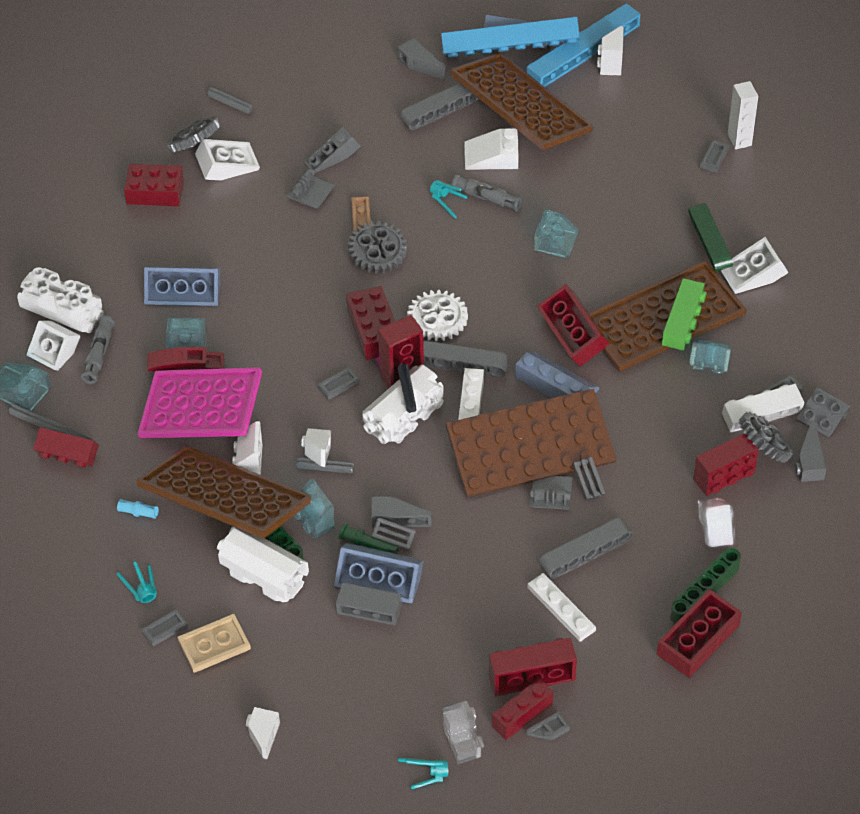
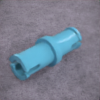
M120 499L117 504V511L131 513L136 517L141 515L156 519L159 511L158 506L146 505L141 501L132 502Z

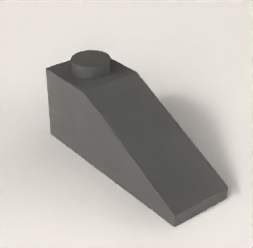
M811 422L799 454L798 463H795L796 475L800 476L801 482L820 481L825 478L826 465L815 422Z
M392 496L372 497V528H375L378 517L404 527H432L430 511ZM380 523V527H392V526H389V525Z

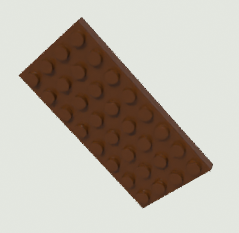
M501 52L451 69L450 75L456 81L461 83L542 150L582 136L593 130L591 123Z
M705 260L591 311L589 314L610 343L602 351L616 369L621 372L671 349V347L662 345L663 332L683 278L704 283V291L707 292L705 302L700 303L702 305L700 316L695 318L697 319L695 330L690 332L692 333L691 339L745 315L747 309Z
M594 388L451 421L445 425L466 498L530 483L551 476L575 472L572 465L574 462H580L592 457L595 467L616 462V456Z
M184 446L136 479L137 486L146 491L155 493L263 539L312 502V495L189 446Z

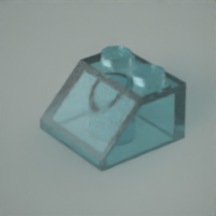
M545 209L534 234V250L569 258L579 229L562 213Z
M205 318L167 319L166 349L205 347L207 337Z
M696 339L693 342L689 365H693V369L704 370V368H710L714 373L723 374V371L727 372L733 346Z
M314 479L309 480L301 491L312 495L310 504L294 516L297 520L300 519L306 533H310L316 539L335 529L333 505Z

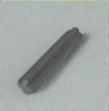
M210 87L207 91L209 97L242 112L250 114L253 110L252 104L214 87Z
M298 457L296 463L298 469L350 474L354 471L353 462L327 460L325 467L310 458Z

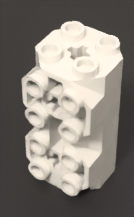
M38 267L30 272L21 283L23 292H19L17 297L20 307L81 332L91 333L94 325L104 314V311L101 310V298L91 293L90 286L73 280H68L64 283L60 281L58 273L46 268Z
M424 365L414 366L409 371L417 406L416 412L408 413L406 411L400 379L363 411V421L365 423L363 427L365 431L376 436L382 444L390 441L401 443L408 433L413 432L418 426L417 418L427 420L435 409H439L444 402L442 399L443 385L441 382L437 384L435 381L437 378L436 374Z
M234 526L227 537L222 539L217 546L219 562L229 568L230 576L243 583H256L262 587L264 595L275 601L287 602L289 599L294 598L303 587L304 581L301 580L303 575L307 576L309 572L308 562L266 539L257 537Z

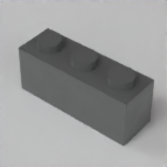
M342 583L336 601L337 614L396 625L402 607V594L394 591H382L374 587H362L354 583Z

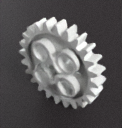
M430 290V295L423 292V297L417 296V301L412 300V305H409V311H407V316L412 315L423 329V338L428 336V341L431 338H434L435 342L438 341V338H441L443 341H445V337L452 339V334L458 336L459 331H463V326L467 325L468 320L465 302H460V297L454 298V293L448 295L447 291L441 294V291L438 290L437 294H434Z

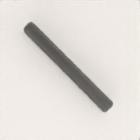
M12 404L9 407L11 415L41 428L92 440V437L19 405Z

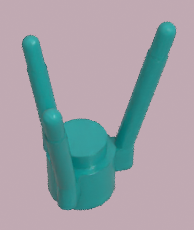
M435 180L430 187V192L433 193L432 198L437 200L453 218H457L440 197H445L448 192L467 199V196L457 192L461 191V188Z
M133 562L140 580L137 590L130 585L120 572L116 573L134 595L136 601L148 603L155 599L157 591L151 565L147 566L150 582L148 584V582L144 581L137 562Z
M397 759L398 762H406L407 764L429 765L430 775L435 776L434 778L411 785V789L435 782H443V777H448L447 760Z

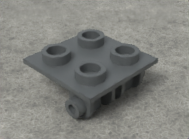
M309 168L304 171V174L297 180L295 186L291 188L286 197L318 209L335 185L314 177V170Z
M817 387L796 419L807 426H810L811 422H815L817 431L829 438L840 420L847 417L848 413L846 411L850 405Z
M551 476L533 481L530 507L570 510L573 477Z

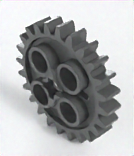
M216 116L207 117L205 120H197L178 131L166 144L171 152H179L182 149L191 148L211 136L214 131L218 130L221 124Z
M378 220L377 224L374 225L373 221H371L369 226L363 223V228L358 226L357 231H352V236L349 237L348 254L351 255V261H355V266L361 264V270L368 268V273L374 270V273L377 274L378 270H381L382 274H384L385 269L391 272L392 266L397 269L398 263L402 264L403 258L406 257L407 246L404 234H399V228L394 230L393 224L388 227L387 222L381 225Z
M751 412L744 413L739 419L738 423L741 425L740 428L744 430L743 433L748 435L747 438L753 441L752 444L756 445L759 450H763L765 455L769 454L772 459L775 458L776 461H781L782 463H786L793 455L792 446L788 444L789 441L784 439L785 436L773 424L770 425L767 420H763L761 416L758 417L755 413L752 414Z

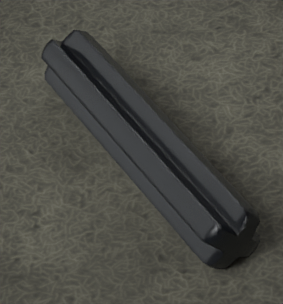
M406 363L398 365V372L406 411L408 413L416 412L417 406L409 367Z

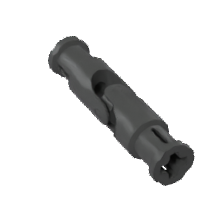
M460 174L455 175L451 184L461 188L468 195L482 200H490L502 207H510L515 212L520 209L522 204L521 196L510 195L509 192L502 189L494 190L488 184L474 179L468 180L461 177ZM480 185L485 186L481 190V196L478 193V188Z
M104 315L99 318V327L94 333L90 353L86 358V368L81 374V379L85 383L93 384L98 380L97 374L101 370L103 356L107 351L112 336L111 329L116 323L110 316Z

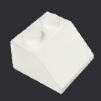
M623 26L602 38V45H598V55H601V57H598L597 67L601 68L600 75H621Z
M39 321L27 356L57 371L75 352L80 335L53 321Z
M256 421L248 427L246 436H238V441H234V453L237 454L236 457H233L234 465L261 475L263 448L260 421Z

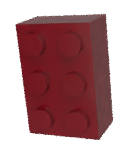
M129 164L124 187L126 204L179 207L184 184L182 166Z
M739 435L696 456L693 480L705 496L712 493L715 494L722 488L734 485L738 480L754 474L759 449L756 445L752 444V440L747 438L748 435Z

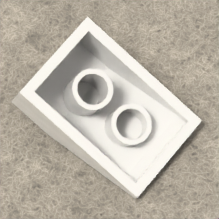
M498 129L465 141V170L518 169L517 129Z
M204 139L195 153L205 179L224 180L257 171L260 168L249 142Z
M766 237L733 257V267L721 270L735 294L773 283L788 273Z

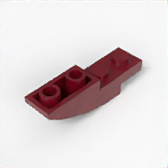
M206 347L169 348L147 354V371L151 372L224 369V353L207 352Z

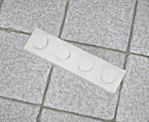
M544 573L528 583V589L579 642L596 631V626Z

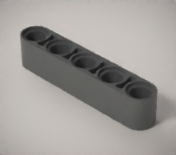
M459 83L405 108L400 113V118L410 130H415L472 104L479 98Z
M423 341L424 366L464 372L465 368L483 369L484 376L497 378L504 377L506 374L509 357L505 353Z
M616 518L544 554L540 558L539 563L548 576L554 579L628 542L632 538L633 533L622 518Z

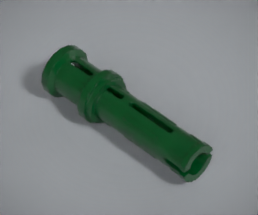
M347 523L343 524L339 532V540L345 539L357 546L363 545L371 549L398 554L390 551V549L399 551V546L365 534L363 529H354L349 527Z

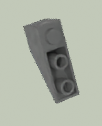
M413 38L398 46V60L408 69L442 80L445 79V65L437 60L433 53L426 50L417 40Z
M342 127L304 163L317 173L349 158L361 145Z

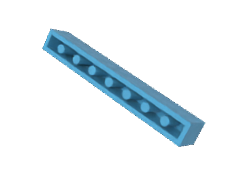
M627 3L598 22L593 23L584 31H581L579 33L580 40H576V43L566 44L565 42L548 54L543 55L537 61L527 66V73L546 87L597 54L598 45H602V38L610 32L623 26V36L639 27L640 13Z
M577 17L441 33L443 54L445 56L448 55V58L458 57V54L464 53L465 56L475 55V52L489 54L492 53V50L505 52L509 51V48L514 47L515 50L526 49L525 46L531 45L532 48L543 47L542 44L548 43L549 46L559 45V42L565 41L566 44L576 43V40H580Z

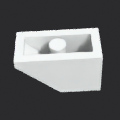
M308 428L306 436H302V447H305V455L325 467L331 448V430Z
M254 707L252 714H249L247 717L246 726L261 756L267 759L280 725L279 713Z

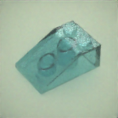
M5 362L0 368V399L11 405L16 404L31 411L51 388L48 373L35 366Z

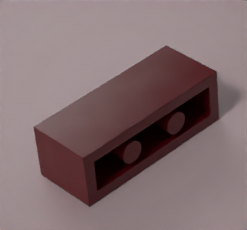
M39 428L33 450L39 453L38 456L41 458L49 459L51 456L55 457L58 462L67 464L68 461L75 462V466L85 468L86 465L93 467L99 444L93 440Z
M538 678L492 714V727L505 740L509 739L553 705V691Z

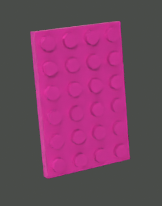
M259 367L155 371L138 431L139 437L246 436L262 370Z

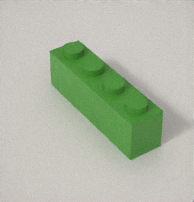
M683 278L663 332V346L684 351L686 344H690L692 333L690 332L695 330L697 323L695 318L700 316L702 309L700 303L705 302L707 294L704 291V283Z

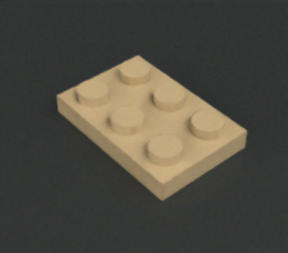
M235 614L177 637L194 673L251 649Z

